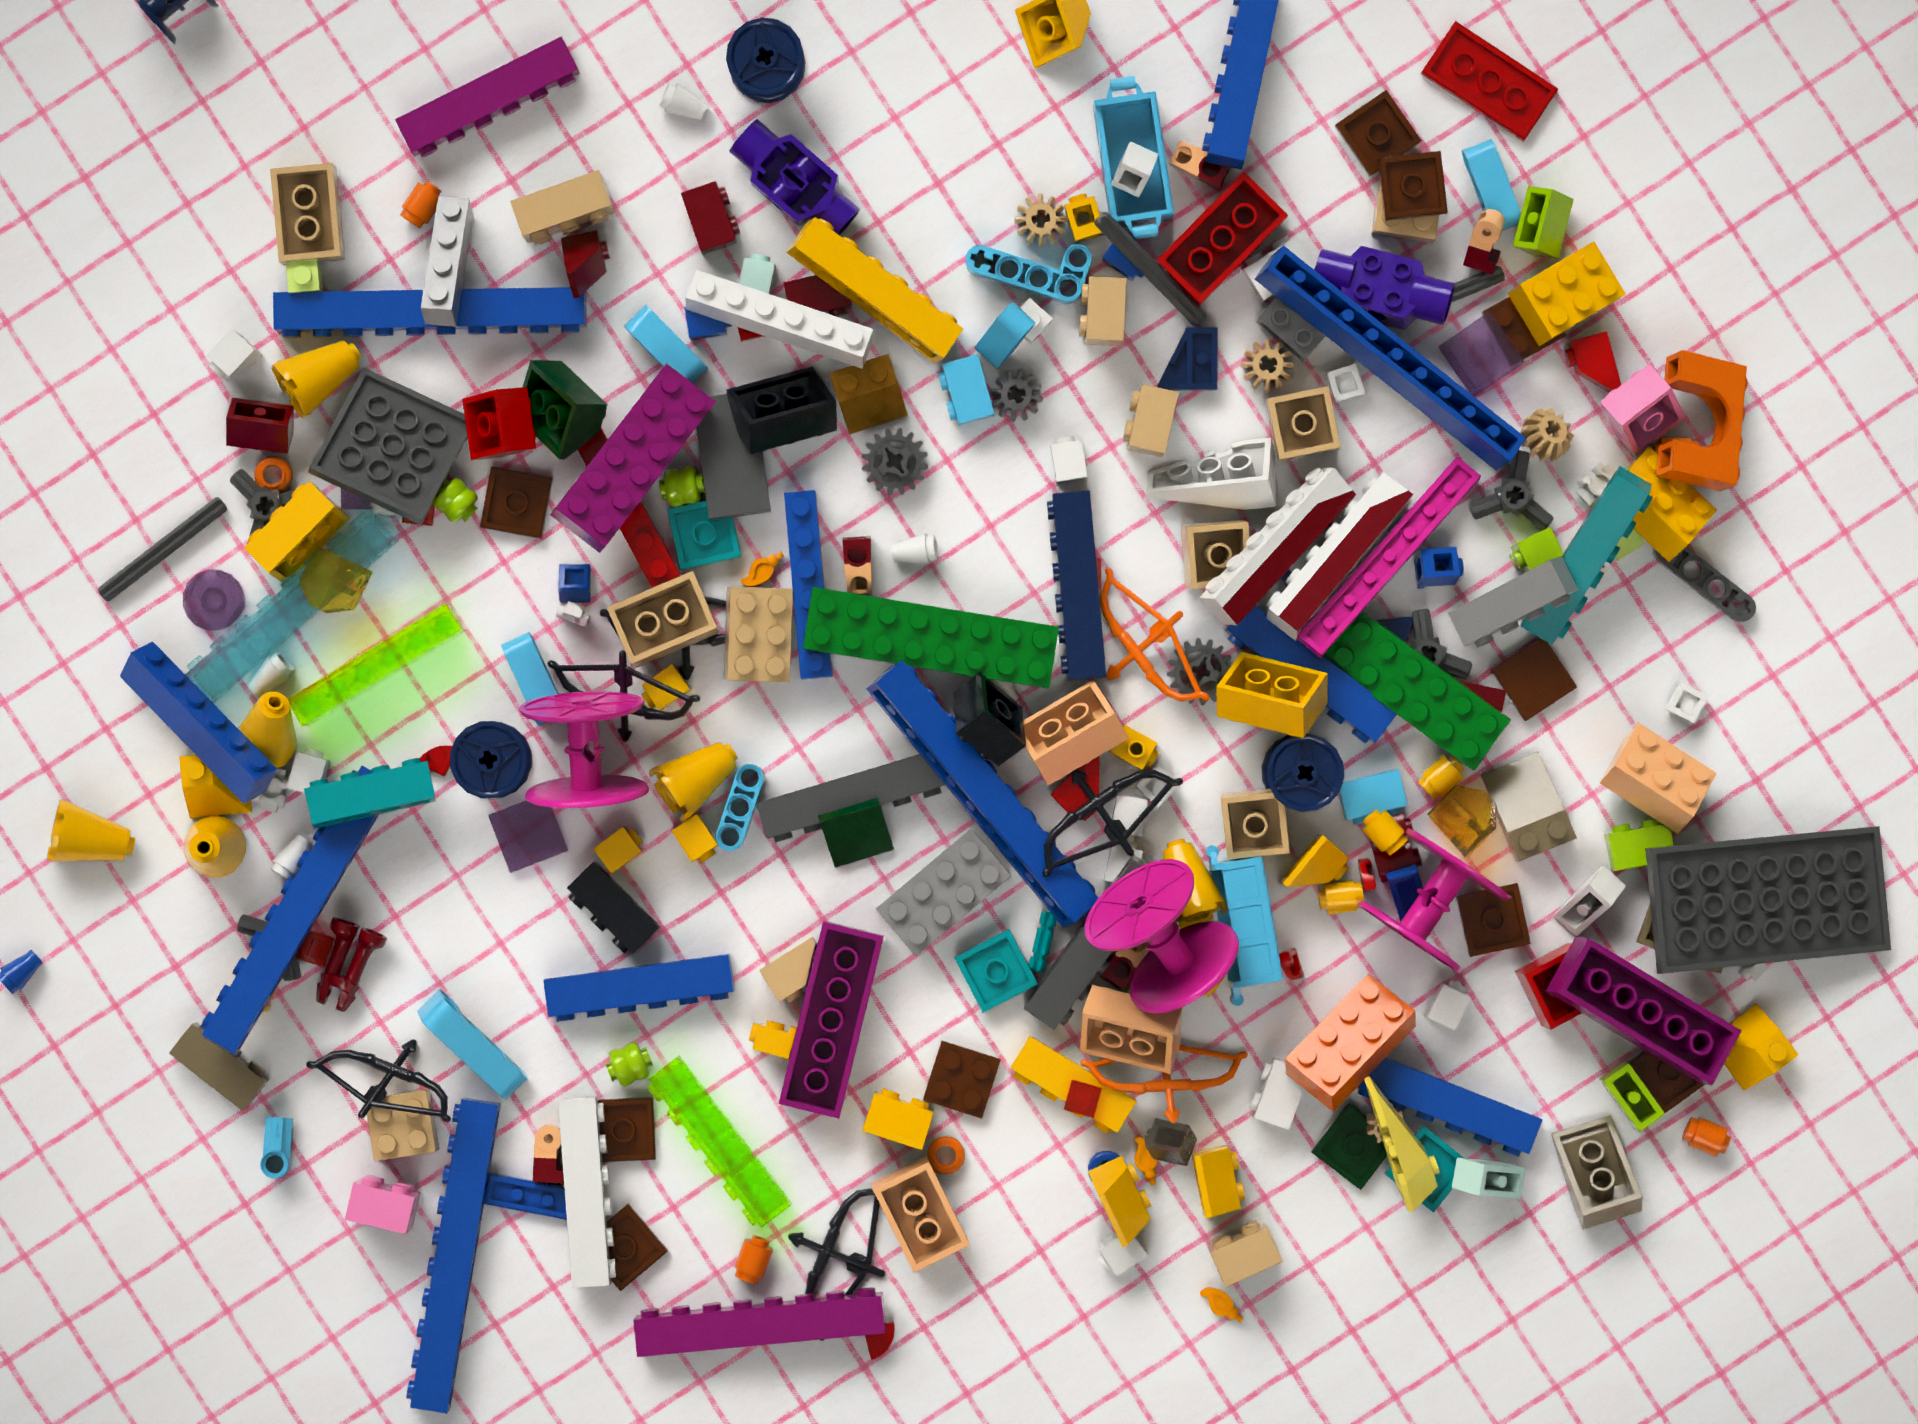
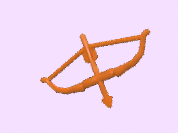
M1106 568L1107 578L1100 595L1102 614L1114 638H1118L1129 652L1116 666L1112 664L1109 666L1106 679L1119 678L1121 676L1119 672L1135 660L1146 674V679L1165 696L1179 702L1200 698L1207 702L1209 695L1201 691L1173 628V625L1183 617V612L1178 611L1167 620L1117 581L1113 576L1111 568ZM1111 584L1158 619L1149 628L1150 636L1140 645H1137L1132 637L1123 630L1109 609L1107 595ZM1171 636L1195 692L1181 694L1170 689L1154 670L1152 663L1143 651L1152 643H1163Z
M1180 1045L1178 1051L1233 1060V1064L1227 1073L1218 1078L1205 1080H1171L1170 1074L1162 1072L1163 1080L1116 1083L1104 1078L1096 1068L1116 1062L1115 1060L1107 1058L1095 1062L1082 1060L1081 1066L1089 1068L1101 1085L1114 1091L1135 1094L1165 1092L1168 1110L1164 1111V1114L1171 1123H1176L1180 1111L1175 1110L1173 1091L1192 1090L1197 1092L1221 1086L1234 1077L1241 1060L1245 1059L1248 1054L1247 1052H1239L1237 1055Z

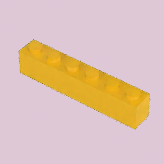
M816 217L808 221L786 253L931 362L936 363L942 360L963 330L957 324L956 318L947 312L939 311L932 305L931 299L924 294L915 293L908 287V283L902 277L891 275L883 269L884 266L878 259L872 256L867 257L859 251V246L854 241L839 236L833 231L834 227L829 222L817 219Z

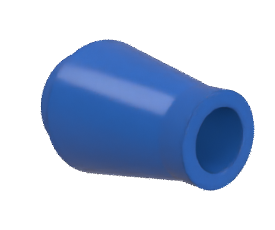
M30 950L0 968V981L12 994L18 989L21 992L43 962Z

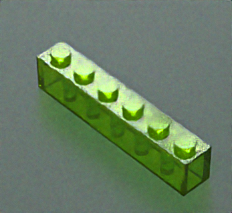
M445 603L289 697L290 708L300 725L307 727L466 630L451 605Z
M680 1055L648 1079L651 1083L648 1086L649 1091L658 1102L662 1099L670 1108L667 1111L668 1116L677 1127L681 1124L689 1133L685 1136L687 1141L695 1151L701 1148L708 1158L704 1161L706 1166L714 1176L720 1173L726 1181V1184L723 1186L725 1191L733 1201L739 1198L745 1206L742 1213L753 1226L758 1223L761 1228L791 1206L792 1202Z

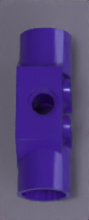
M756 119L744 130L729 150L733 156L752 171L751 185L798 226L816 217L817 219L829 222L834 227L833 231L840 236L860 211L859 207L837 189L839 182L838 174L792 134L779 138L761 121Z
M1360 246L1351 256L1322 249L1314 269L1383 325L1405 330L1416 318L1444 325L1455 289V283L1424 275L1422 262L1419 260L1365 246Z

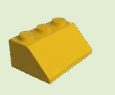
M310 481L306 485L302 484L297 487L291 495L292 499L284 507L277 508L271 514L270 521L262 529H257L249 536L248 544L244 547L270 575L284 584L350 519L339 506Z

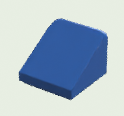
M559 564L558 594L561 603H568V601L572 603L590 602V564Z

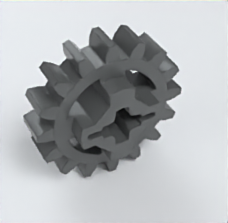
M889 428L885 430V437L881 438L876 433L874 434L876 443H866L870 453L862 454L861 456L862 459L868 461V464L862 467V471L871 472L867 481L870 483L876 480L878 482L876 485L877 491H880L885 486L887 487L888 495H892L893 490L898 488L901 495H904L905 486L908 485L909 488L914 490L916 487L913 481L915 479L924 480V477L919 472L920 470L928 469L927 464L921 463V459L926 458L928 454L918 450L923 445L922 441L912 442L914 433L910 432L907 437L902 436V428H898L896 435H892ZM899 441L907 446L902 449L892 448L888 442ZM879 449L883 455L882 463L875 468L874 457ZM886 450L895 457L900 455L903 457L900 461L903 474L894 466L887 467L890 461ZM915 455V469L910 474L907 469V463ZM888 474L896 475L900 478L901 482H889L884 480L883 477Z
M1196 638L1195 646H1191L1188 641L1184 642V653L1186 656L1192 652L1201 651L1197 660L1189 662L1191 669L1199 667L1204 657L1206 658L1204 663L1205 670L1209 672L1208 677L1203 676L1198 681L1200 689L1203 684L1209 681L1219 684L1231 667L1226 665L1231 656L1226 655L1223 657L1220 654L1224 648L1222 645L1216 649L1212 648L1213 640L1211 639L1208 640L1206 645H1202L1200 638ZM1175 649L1174 653L1178 657L1177 660L1168 661V664L1174 666V671L1167 672V676L1175 678L1170 688L1179 687V693L1181 694L1194 693L1192 684L1190 683L1188 689L1181 680L1180 671L1187 672ZM1212 655L1219 661L1221 672L1214 670L1210 662ZM1215 686L1212 690L1205 692L1213 702L1217 701ZM1201 698L1199 699L1200 704L1205 705L1206 701ZM1194 700L1188 701L1189 704L1194 702Z

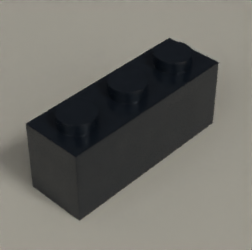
M596 861L592 862L567 887L571 892L568 898L580 910L585 906L593 914L590 920L602 932L607 928L615 936L612 942L624 954L628 950L632 954L636 953L661 928Z

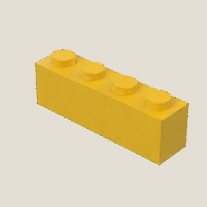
M1030 1035L1010 1066L1015 1071L1014 1078L1028 1086L1031 1081L1042 1087L1039 1093L1054 1102L1058 1097L1068 1103L1067 1110L1080 1118L1087 1114L1095 1119L1092 1125L1109 1134L1111 1129L1118 1133L1137 1101L1125 1092L1114 1091L1101 1085L1092 1072Z

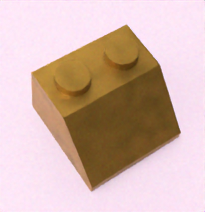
M889 354L865 361L863 369L849 366L829 373L849 435L908 416Z

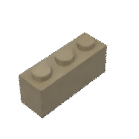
M197 1022L192 1023L169 1054L241 1111L246 1110L269 1081L264 1076L266 1070L253 1060L250 1063L246 1062L240 1057L241 1050L234 1056L204 1039L201 1035L204 1031L200 1028L201 1025Z

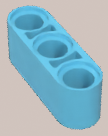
M1492 139L1462 150L1463 160L1482 210L1494 209L1499 211L1505 219L1503 230L1517 226L1521 212Z
M1011 302L996 318L974 348L998 369L1015 351L1036 322L1018 305Z
M647 305L624 325L626 330L663 367L667 363L691 383H694L709 369Z
M530 632L501 644L526 702L544 696L559 694ZM536 721V723H537L538 726H541V725L547 723V722Z
M743 765L735 775L716 832L717 844L724 850H736L745 841L765 779L764 772L757 765ZM747 769H753L758 773L759 780L753 787H747L742 782V774ZM742 798L749 805V810L744 816H737L732 811V804L736 799ZM727 828H734L739 834V840L733 846L726 845L722 840V833Z

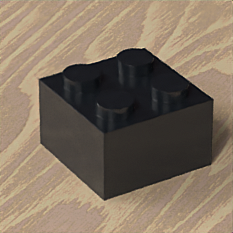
M980 672L953 692L956 734L963 742L968 741L974 746L984 759H989L997 766H1000L1026 747L1022 706L986 678L985 675Z

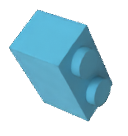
M978 354L943 363V371L939 372L938 376L942 390L949 389L952 401L947 402L946 405L950 419H957L958 426L994 417V410Z
M1399 769L1343 782L1338 793L1345 820L1352 819L1354 825L1363 823L1362 821L1375 809L1379 812L1386 810L1392 816L1402 813L1401 807L1408 805Z

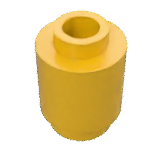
M1443 754L1422 773L1423 777L1418 782L1435 800L1439 795L1443 797L1464 778L1461 772L1465 768L1453 755L1447 759Z
M1375 809L1362 821L1366 825L1362 831L1381 852L1385 851L1389 856L1395 853L1408 840L1404 835L1405 831L1386 810L1379 812Z
M1353 880L1323 884V891H1318L1320 910L1326 909L1327 915L1357 911V908L1360 907L1357 905V902L1364 901L1361 882L1354 883Z

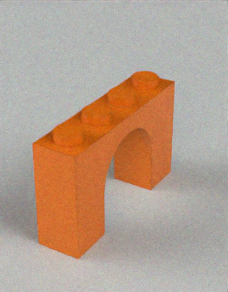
M1685 350L1666 357L1664 380L1672 389L1691 393L1701 398L1713 414L1715 431L1708 447L1678 440H1672L1658 446L1657 477L1719 492L1737 486V481L1740 477L1739 454L1743 444L1741 430L1742 421L1745 417V408L1743 407L1744 394L1748 385L1746 378L1747 366Z

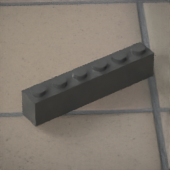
M918 754L756 804L766 838L774 837L776 843L793 838L791 831L803 828L806 834L822 829L818 818L819 815L877 797L880 806L893 801L894 807L912 802L910 796L923 793L924 798L942 793L940 787L945 786V784L923 757Z
M1135 855L1131 856L1110 886L1129 872L1147 863ZM1086 919L1024 1002V1010L1053 1030L1057 1028L1059 1023L1064 1026L1074 1012L1071 1009L1077 999L1080 1001L1084 1000L1092 987L1089 982L1095 974L1101 976L1110 963L1107 958L1112 951L1097 949L1088 942L1085 936Z

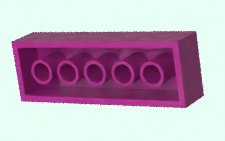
M666 363L550 515L600 553L716 401Z
M823 921L778 1104L840 1118L884 935Z
M1574 938L1546 992L1701 1084L1713 1085L1741 1033L1740 1029L1590 938Z

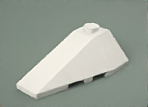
M1272 438L1239 441L1231 444L1232 449L1218 454H1215L1212 450L1203 453V459L1191 463L1182 460L1150 471L1147 478V498L1241 510L1275 507L1277 481Z

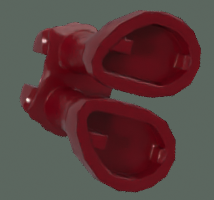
M333 917L330 929L336 935L335 945L326 969L321 973V981L317 983L316 1001L325 1005L332 992V987L342 989L338 997L336 1010L345 1012L356 999L355 993L360 988L361 975L370 955L375 949L384 947L387 937L372 929L363 927L359 934L354 956L346 976L340 973L360 925Z

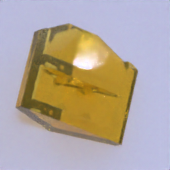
M316 545L298 583L311 606L326 613L350 611L356 609L373 572Z
M1455 785L1427 815L1462 855L1468 858L1496 829L1497 804L1485 791Z

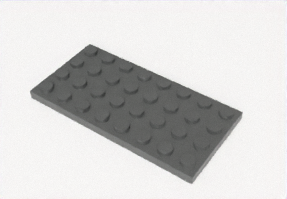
M1880 826L1645 848L1657 974L1891 950Z

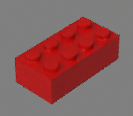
M1243 172L1156 262L1200 307L1287 219L1288 214Z

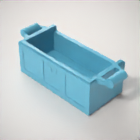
M1135 76L1110 79L1107 98L1094 100L1093 103L1108 212L1122 227H1128L1133 234L1134 240L1158 236L1160 222L1172 220L1174 216L1156 91L1143 93L1140 86L1135 82ZM1136 88L1137 94L1112 98L1113 91ZM1130 141L1158 154L1151 175L1139 198L1111 185L1119 162ZM1154 222H1156V224L1132 227V226H1134V225H1141V224H1148V223H1154Z
M1209 845L1205 849V854L1209 857L1210 875L1228 907V911L1221 915L1220 910L1217 911L1218 922L1230 926L1236 932L1239 940L1236 959L1227 975L1232 993L1230 1002L1233 1005L1240 1006L1244 1002V998L1240 994V987L1282 981L1283 979L1263 858L1260 856L1218 862V848Z

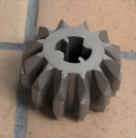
M1022 369L1017 370V379L1012 378L1010 370L1005 371V377L1008 382L1005 383L999 377L995 379L996 384L1002 390L995 388L990 390L991 395L1001 396V398L991 402L992 407H998L1003 404L1004 407L999 411L998 415L1003 417L1008 410L1011 411V422H1015L1016 412H1020L1023 421L1027 420L1026 408L1036 414L1038 409L1031 401L1042 402L1043 399L1040 395H1032L1033 392L1041 389V384H1035L1030 387L1029 384L1033 381L1034 375L1029 374L1024 381L1022 380ZM1016 388L1018 392L1024 391L1025 396L1021 397V403H1016L1015 399H1008L1007 394L1011 395L1010 389Z

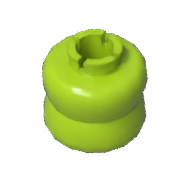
M686 466L680 470H666L664 480H659L662 500L667 499L672 507H678L685 503H698L701 500V493H705L703 473L697 474L694 466Z
M446 478L433 505L439 511L444 512L445 516L452 523H456L461 518L466 522L478 509L474 505L478 500V496L474 491L467 488L460 478H454L451 482Z
M631 1042L624 1048L610 1051L609 1058L611 1062L605 1063L612 1082L618 1079L620 1085L624 1087L632 1084L635 1080L646 1079L649 1076L648 1066H653L646 1047L640 1050L636 1042Z

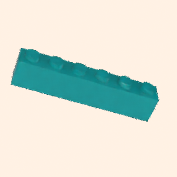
M1619 465L1562 556L1579 590L1569 595L1571 601L1557 608H1554L1552 604L1543 608L1544 615L1529 622L1526 617L1523 618L1520 625L1522 628L1553 645L1557 637L1564 638L1572 625L1568 621L1573 612L1579 614L1588 600L1584 596L1589 587L1595 589L1602 579L1604 573L1600 571L1606 561L1611 564L1618 554L1620 547L1616 546L1622 536L1628 538L1634 529L1636 522L1633 521V518L1638 511L1644 513L1653 498L1649 495L1652 484Z

